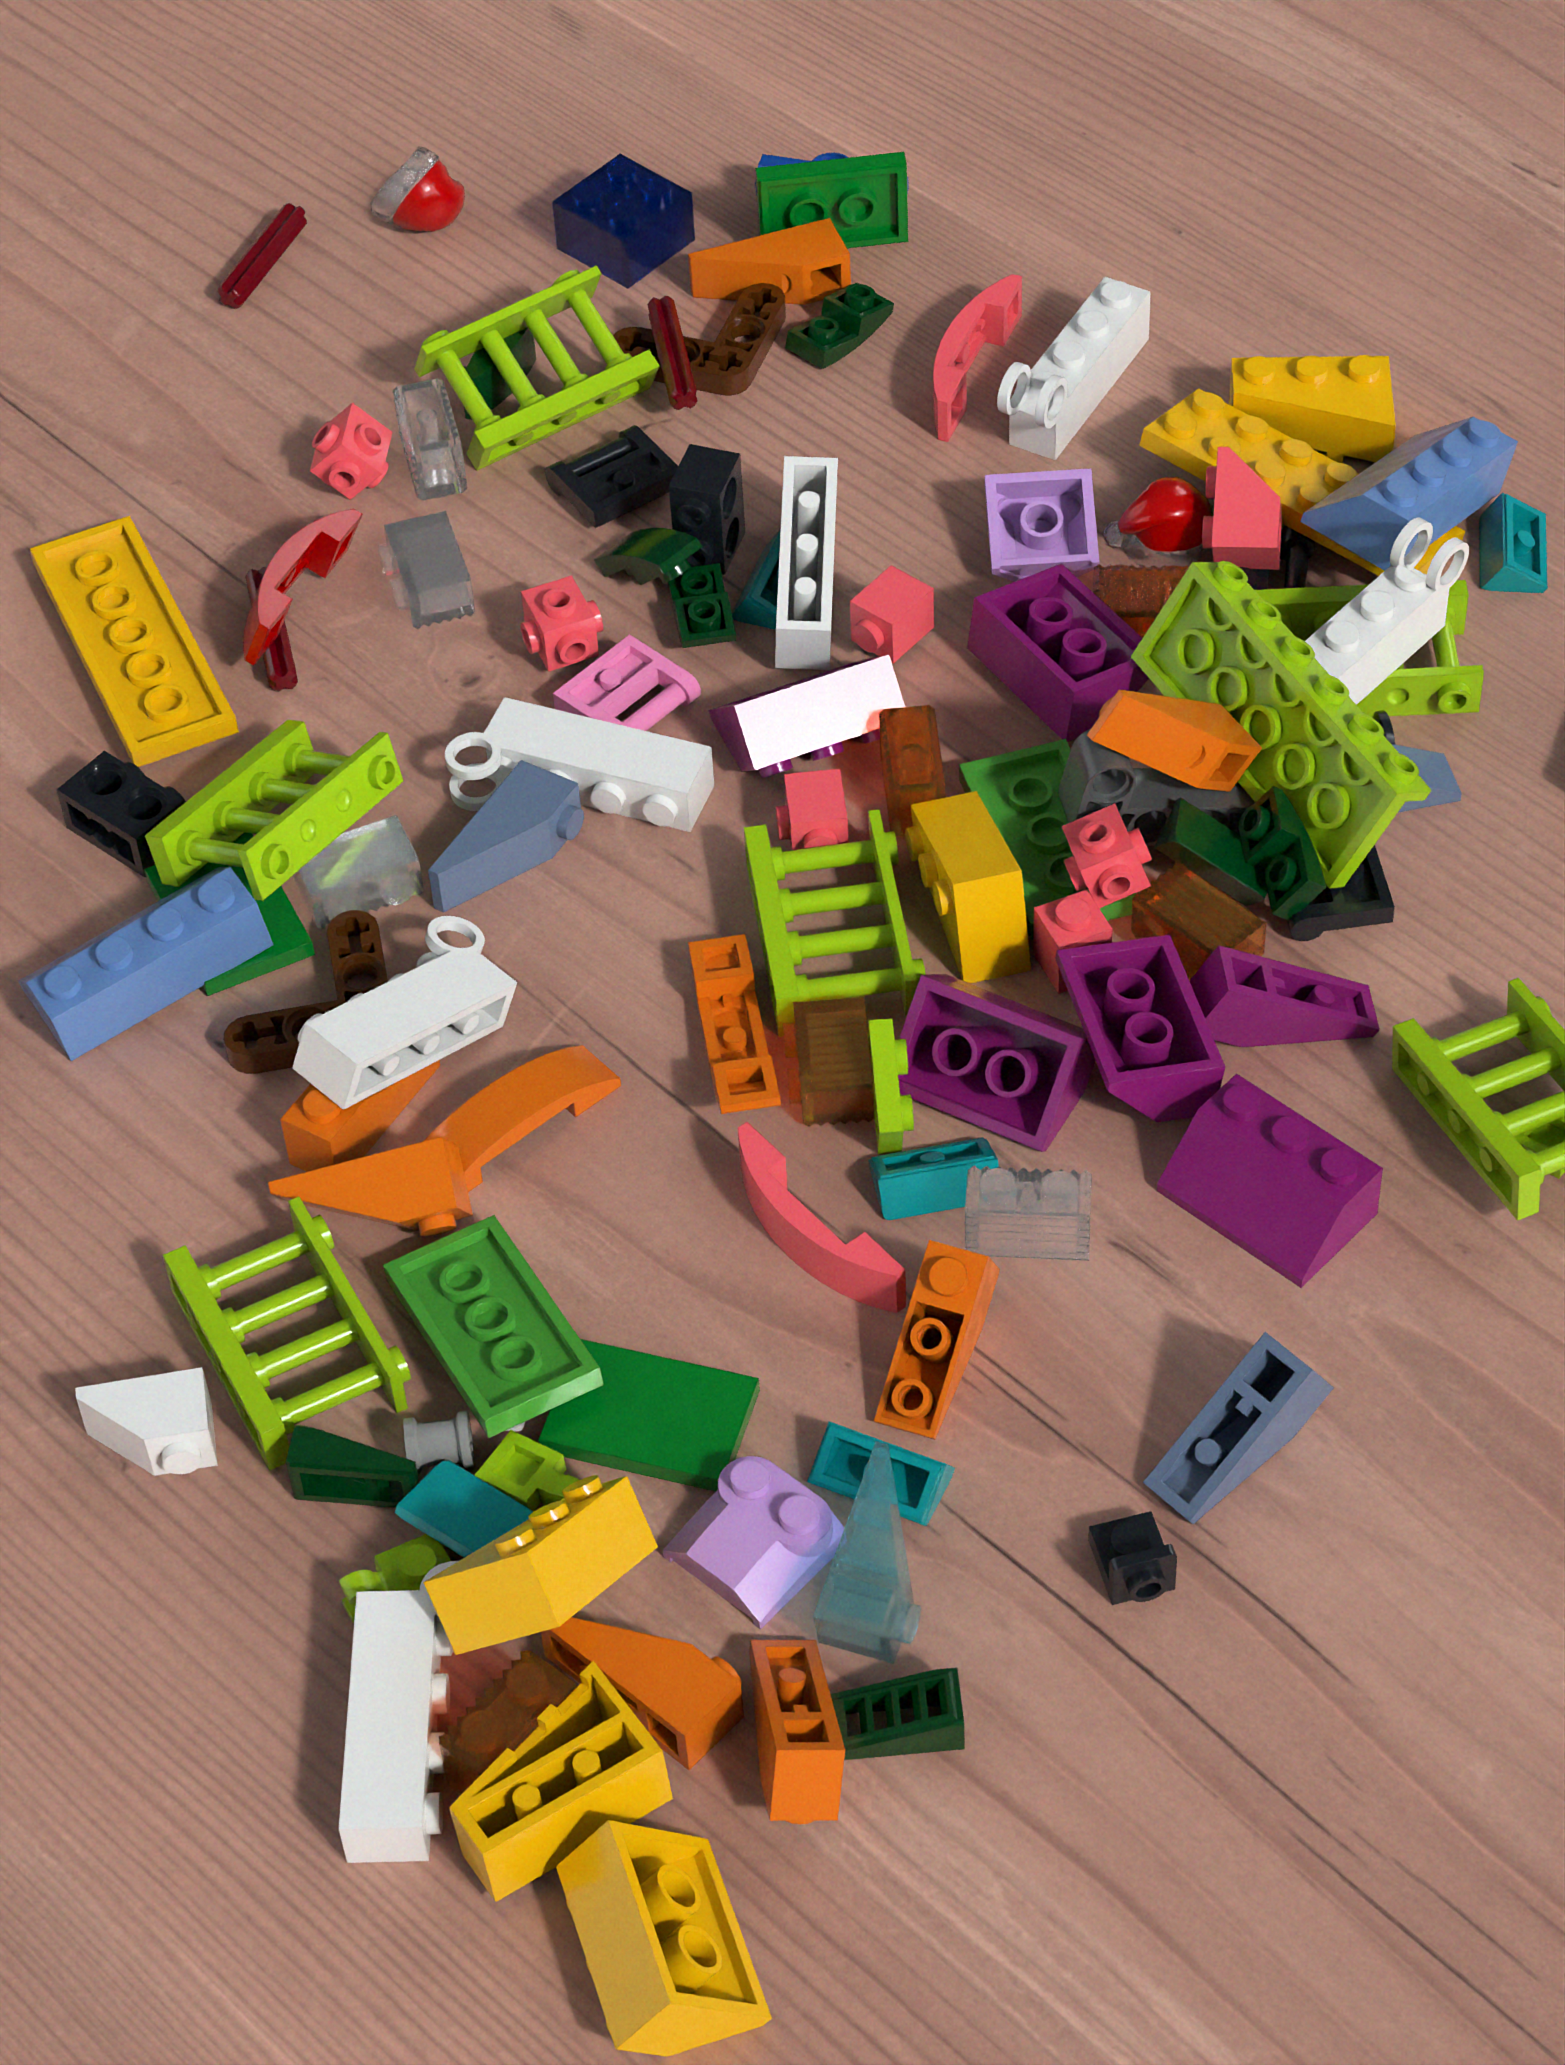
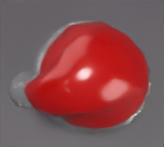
M418 146L410 158L377 192L371 202L370 212L384 222L397 225L403 229L427 232L437 231L452 224L461 212L465 200V188L459 181L449 176L446 166L440 161L436 153L426 147Z
M1179 477L1159 478L1153 481L1124 511L1120 520L1112 521L1106 525L1103 531L1104 541L1107 546L1113 549L1122 547L1130 560H1133L1136 565L1149 570L1168 571L1185 567L1197 561L1207 551V549H1203L1202 545L1204 516H1213V511L1208 499L1191 483Z

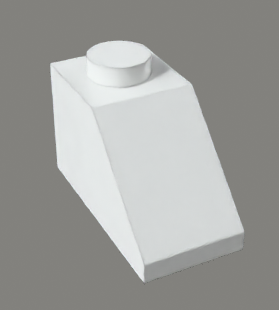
M202 1367L75 1388L76 1400L87 1435L152 1475L168 1473L187 1474L199 1468L218 1465L212 1403Z

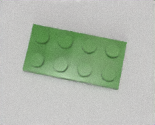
M1066 739L959 764V781L964 792L977 791L1022 870L1027 932L1031 940H1033L1034 907L1077 893L1063 861L1072 857L1073 853L1061 827L1068 824L1058 795L1059 785L1071 751ZM1134 893L1104 906L1100 910L1107 921L1141 913L1140 893Z
M495 1215L383 1264L390 1287L488 1438L604 1385L600 1367Z

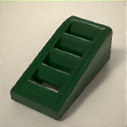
M295 1425L286 1465L293 1496L296 1500L396 1508L397 1504L419 1483L415 1461L316 1428L303 1425Z
M957 1667L930 1670L831 1694L845 1747L844 1760L965 1749L964 1716ZM940 1706L941 1715L929 1718L927 1707ZM913 1708L914 1721L902 1724L900 1709ZM886 1711L888 1728L874 1729L873 1712ZM859 1713L861 1734L848 1737L845 1714Z

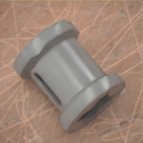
M468 1411L457 1412L454 1419L417 1423L414 1417L403 1419L406 1459L416 1462L418 1474H421L423 1467L435 1466L445 1460H450L453 1463L461 1462L464 1468L475 1467L473 1436Z

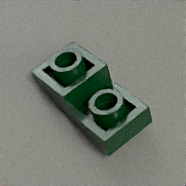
M851 284L824 297L820 316L789 329L785 348L824 369L848 355L867 340L892 314L894 303L878 295L873 288L867 285Z
M528 327L503 339L526 376L536 361L534 336ZM485 348L474 352L468 366H464L486 404L492 410L501 404L512 392ZM464 407L465 419L472 420Z
M646 528L630 533L595 558L594 561L604 577L624 569L628 576L634 575L640 585L658 577L666 584L691 567L686 559L703 546L696 537L684 532L667 528Z
M720 563L690 567L684 573L668 582L673 613L682 648L736 641L728 592H725Z
M1272 786L1255 804L1245 810L1238 819V826L1245 863L1264 870L1272 914L1289 921L1293 914L1303 910L1326 888L1317 853L1302 820L1283 790Z

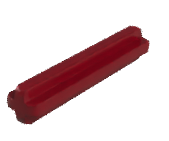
M290 203L285 204L219 285L217 292L221 296L219 301L222 305H229L237 309L244 304L307 224V220L304 217L305 210L301 206L295 207Z
M664 296L661 299L653 297L647 304L648 316L670 405L676 410H680L683 407L691 409L697 403V390L675 302L669 296Z
M262 567L260 570L251 569L245 576L251 606L267 567ZM284 620L278 637L262 655L269 687L277 692L284 688L293 689L298 683L296 667Z

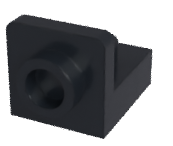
M1151 1511L1089 1526L1088 1541L1112 1605L1131 1600L1146 1602L1156 1599L1164 1592L1175 1590L1177 1555L1172 1544L1164 1545Z

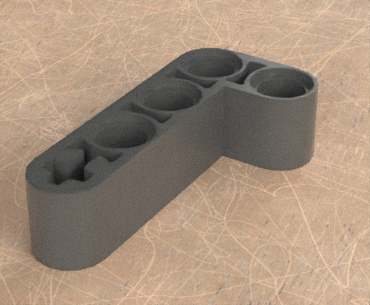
M1090 729L1083 732L1074 741L1058 791L1068 823L1115 803L1127 832L1139 828L1145 844L1156 845L1178 798H1183L1239 835L1238 819L1249 806L1255 804V801L1238 782L1230 792L1201 789L1154 768H1132L1129 757L1092 741L1087 736Z

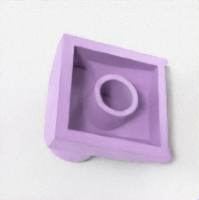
M1091 468L985 475L986 522L988 525L991 571L993 575L1015 582L1059 564H1063L1076 577L1099 568Z
M746 1456L730 1462L722 1470L718 1479V1490L663 1549V1557L669 1562H676L751 1618L753 1624L761 1630L847 1545V1532L821 1497L771 1461L762 1457Z

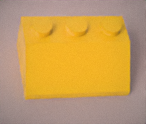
M607 1820L556 1866L566 1896L567 1907L572 1915L586 1957V1965L591 1973L606 2018V2026L616 2050L668 2057L764 2026L772 2019L708 1839Z

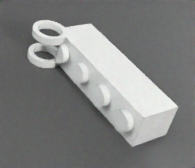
M1104 277L1031 370L1028 365L1020 362H1014L1008 368L999 388L997 407L1000 412L1009 415V445L1052 460L1058 458L1148 341L1150 291ZM1017 378H1018L1015 392H1014V394H1013V396H1012V398H1011V400H1010L1013 386H1014V384H1015V381H1016Z
M784 456L775 668L830 670L838 458Z
M1420 517L1411 520L1396 538L1390 554L1391 566L1305 640L1314 650V658L1328 674L1345 684L1349 690V697L1356 705L1445 626L1449 589L1459 578L1469 556V546L1464 541L1455 537L1445 542L1437 551L1430 563L1427 575L1414 568L1427 551L1433 534L1432 524ZM1418 533V537L1413 548L1404 557L1409 543L1411 542L1413 537ZM1454 554V558L1451 565L1449 566L1445 574L1441 577V573L1445 564L1447 563L1449 558Z
M506 697L503 698L484 733L469 732L459 735L450 741L445 750L446 766L449 772L453 774L449 783L451 798L457 806L469 811H478L521 760L577 782L582 806L691 832L714 787L712 748L710 746ZM481 746L486 748L488 761L464 766L455 760V756L466 747ZM489 778L496 783L495 789L482 797H469L459 790L466 780Z
M441 916L433 919L429 923L425 935V942L432 952L423 954L418 959L415 969L405 974H396L387 983L364 994L358 993L346 1003L324 1014H315L305 1022L298 1034V1041L300 1043L292 1069L344 1110L503 1027L517 982L481 954L485 938L482 931L475 924L455 916ZM445 930L456 931L468 937L473 945L467 948L453 947L444 943L437 933Z
M458 1561L445 1562L432 1568L423 1578L420 1590L363 1591L356 1593L339 1817V1833L347 1863L429 1861L431 1834H442L443 1798L441 1792H433L434 1774L446 1772L445 1732H437L438 1714H449L450 1681L448 1673H440L441 1656H452L454 1650L423 1582Z

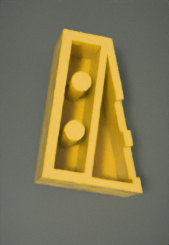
M1255 356L1231 358L1229 405L1248 415L1263 419L1270 427L1293 439L1308 443L1312 449L1327 452L1328 458L1339 463H1343L1345 456L1377 462L1393 451L1396 423L1389 356Z
M977 791L911 804L913 827L905 828L908 854L912 862L919 861L923 884L925 888H929L962 981L971 984L1031 971L1022 870Z
M593 1475L572 1483L562 1490L564 1496L562 1500L537 1509L528 1516L529 1519L423 1582L455 1655L560 1627L658 1547L627 1476L601 1483L599 1476Z
M594 1661L579 1674L581 1683L558 1707L550 1704L537 1717L538 1727L515 1751L507 1748L449 1807L462 1855L495 1902L554 1869L607 1820L631 1824L673 1799L663 1750Z

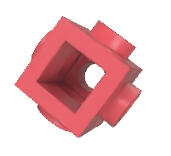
M351 403L335 418L325 423L315 435L312 442L315 453L310 472L351 500L367 486L374 488L384 478L389 467L386 457L393 432L354 403Z
M572 575L521 591L525 621L520 624L522 637L529 653L538 652L548 672L599 656L597 633L603 631L601 614L594 600L586 602Z
M1115 803L1061 826L1073 853L1072 857L1063 860L1077 892L1088 888L1099 909L1151 887L1142 864L1152 860L1139 828L1127 832Z

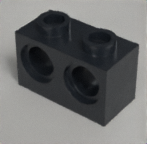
M689 444L669 484L672 529L696 537L703 546L686 559L691 567L720 563L721 572L725 575L745 535L740 453Z
M105 750L56 789L66 828L143 877H146L144 869L155 865L145 835L186 802L182 795L174 788L161 786L145 776L135 764L131 762L124 763Z

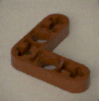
M759 283L747 287L738 298L715 342L683 336L688 358L693 360L690 362L696 390L725 396L737 395L747 390L785 322L786 305L783 290L778 286L768 283ZM755 312H760V317L755 316ZM628 327L617 331L613 336L624 354L630 353L634 357L644 351H651L660 366L654 381L665 383L652 329ZM741 336H755L758 338L751 342H737L734 340Z
M349 910L338 914L328 925L327 937L337 1000L246 1015L237 1018L228 1025L224 1031L223 1040L227 1058L235 1070L245 1074H257L292 1068L300 1043L295 1036L309 1018L318 1013L324 1014L346 1003L358 993L364 994L388 982L379 925L375 917L365 911ZM360 935L362 952L351 954L349 937ZM359 974H369L376 978L372 985L362 989H355L346 984L349 979ZM277 1035H283L284 1044H278ZM257 1040V1047L246 1048V1042Z

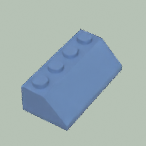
M1475 417L1414 435L1305 511L1300 522L1385 571L1391 566L1390 554L1396 538L1411 520L1420 517L1432 524L1433 534L1430 542L1432 544L1496 497L1501 491L1518 441L1502 433L1493 423L1479 420ZM1418 533L1413 537V539L1409 543L1404 557L1413 548L1417 540Z
M218 867L20 979L18 982L70 1061H73L205 985V981L235 968L273 946V942L257 902L231 867Z

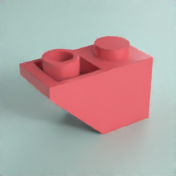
M1218 447L1217 466H1207L1206 499L1215 500L1214 516H1204L1203 549H1212L1213 562L1228 561L1238 567L1249 569L1279 570L1282 531L1280 497L1230 447Z

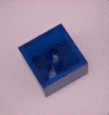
M621 153L552 201L557 249L590 268L597 265L602 275L627 289L695 240L692 192Z

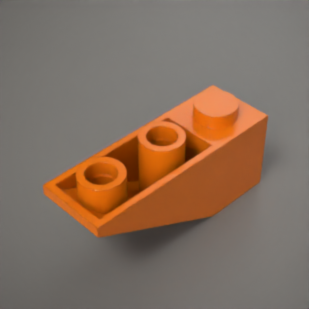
M830 218L688 254L690 288L693 298L738 300L741 293L747 287L759 283H768L778 286L783 290L785 304L806 305L821 301L824 297L851 285L850 253Z
M1120 689L1115 696L1107 700L1102 706L1098 720L1087 734L1092 741L1193 787L1230 792L1262 749L1257 741L1221 704Z
M932 1240L928 1241L875 1414V1423L930 1439H936L982 1331L1000 1269L989 1256Z

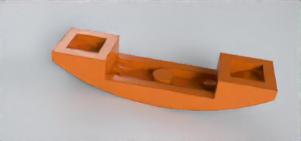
M746 934L688 942L703 1038L720 1113L725 1114L780 1106V1094L772 1056L768 1053L758 1006L754 972Z
M583 1045L556 1050L513 1069L487 1085L451 1113L424 1141L442 1136L458 1145L469 1192L483 1182L481 1167L565 1108L573 1116H579L621 1086V1079Z

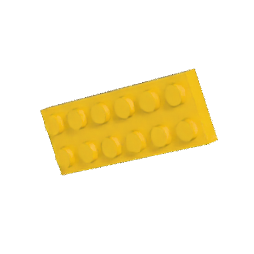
M1199 388L1143 429L1139 446L1205 482L1207 466H1217L1218 447H1230L1280 497L1282 524L1378 576L1384 572L1383 569L1300 522L1305 511L1358 475L1351 466L1338 463L1313 450L1308 443L1283 434L1270 427L1263 419L1248 415L1224 402L1220 396L1205 392ZM1455 526L1429 545L1424 556L1414 568L1427 575L1430 563L1441 546L1451 538L1456 537L1463 540L1465 530Z
M130 516L30 548L33 564L133 764L140 767L239 733L235 714Z

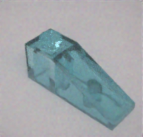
M876 1441L816 1606L813 1620L819 1643L894 1664L901 1642L910 1645L915 1637L921 1615V1606L914 1604L888 1444Z

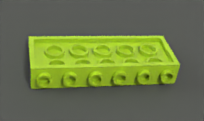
M1228 561L1192 562L1131 655V658L1164 696L1221 704L1257 741L1262 749L1238 780V783L1255 803L1272 786L1282 789L1302 820L1312 841L1323 871L1325 884L1328 888L1344 887L1404 803L1425 800L1430 794L1431 788L1418 775L1419 769L1417 765L1405 755L1400 754L1385 738L1382 726L1375 719L1364 714L1349 697V690L1345 684L1329 675L1314 658L1315 652L1312 647L1296 637L1280 620L1281 614L1279 610L1268 601L1263 600L1247 583L1248 577L1241 568Z

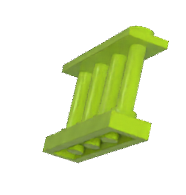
M597 265L581 273L576 269L568 271L557 278L551 287L451 333L447 330L438 331L422 343L414 368L420 378L441 368L476 425L467 451V456L476 471L650 389L660 367L651 351H644L634 357L630 353L624 354L590 300L602 275ZM572 308L606 362L607 366L604 371L591 377L587 374H581L547 318ZM528 327L564 386L561 391L547 398L543 394L538 395L503 340L504 338ZM485 348L520 405L518 411L505 418H501L500 415H493L459 359Z
M1456 580L1450 587L1445 626L1432 637L1437 667L1404 669V664H1402L1357 704L1364 714L1373 717L1374 712L1381 710L1386 711L1388 716L1479 712L1484 678L1483 665L1460 666L1454 635H1463L1465 630L1469 597L1466 580ZM1369 584L1255 590V592L1263 600L1274 605L1281 614L1280 620L1296 637L1305 641Z
M296 720L285 721L145 835L162 884L179 887L205 864L210 862L244 868L254 899L265 900L403 782L389 734L385 732L377 733L351 756L314 751L305 722ZM314 774L326 775L316 785L304 784ZM279 803L291 804L280 815L268 813ZM244 832L256 834L244 845L232 843Z
M879 809L868 811L869 840L782 851L781 846H770L766 824L744 827L746 867L778 1037L802 1034L800 1010L811 1009V1003L900 991L905 1017H907L921 975H926L923 959H912L892 869L893 865L899 864L895 832H884ZM865 863L873 864L876 882L798 893H790L789 888L779 889L777 882L785 880V874ZM882 905L885 925L799 936L798 931L787 932L785 924L794 922L793 916ZM891 947L895 968L809 980H807L806 974L795 975L794 966L802 965V959Z
M1519 978L1508 981L1507 1015L1439 1041L1436 1037L1430 1038L1414 1018L1394 1025L1392 1070L1517 1221L1538 1213L1540 1184L1544 1182V1176L1565 1168V1141L1534 1153L1530 1149L1525 1150L1515 1136L1565 1117V1030L1552 1016L1545 1000L1540 996L1535 997ZM1517 1037L1531 1053L1473 1077L1465 1073L1461 1074L1452 1064V1061ZM1547 1073L1563 1090L1503 1115L1498 1111L1493 1112L1483 1100V1098Z
M300 1197L288 1201L295 1232L210 1268L206 1263L197 1267L186 1245L163 1254L172 1292L269 1471L286 1463L289 1450L287 1435L293 1433L294 1425L380 1386L396 1413L408 1409L403 1383L411 1380V1374L403 1354L396 1345L387 1349L331 1252V1249L335 1246L325 1220L320 1214L311 1217ZM304 1254L317 1274L316 1277L235 1312L231 1307L221 1310L216 1299L221 1298V1290ZM327 1298H331L343 1319L261 1356H258L255 1351L246 1355L240 1343L246 1341L245 1334ZM353 1342H356L368 1363L361 1368L286 1401H283L281 1397L271 1400L265 1390L266 1387L270 1386L269 1379Z

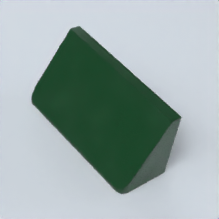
M1178 798L1154 848L1245 906L1264 901L1268 893L1264 870L1245 863L1240 835L1183 798Z

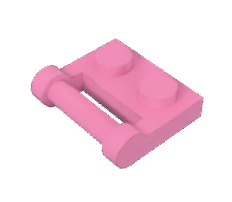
M629 634L553 693L556 710L647 731L679 705L688 706L701 695V688L692 674ZM660 684L665 687L662 692L623 722L615 718L656 685Z

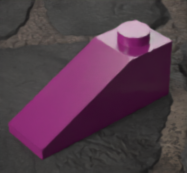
M1220 945L1217 946L1190 979V984L1215 1041L1239 1047H1255L1374 1037L1380 1030L1369 985Z

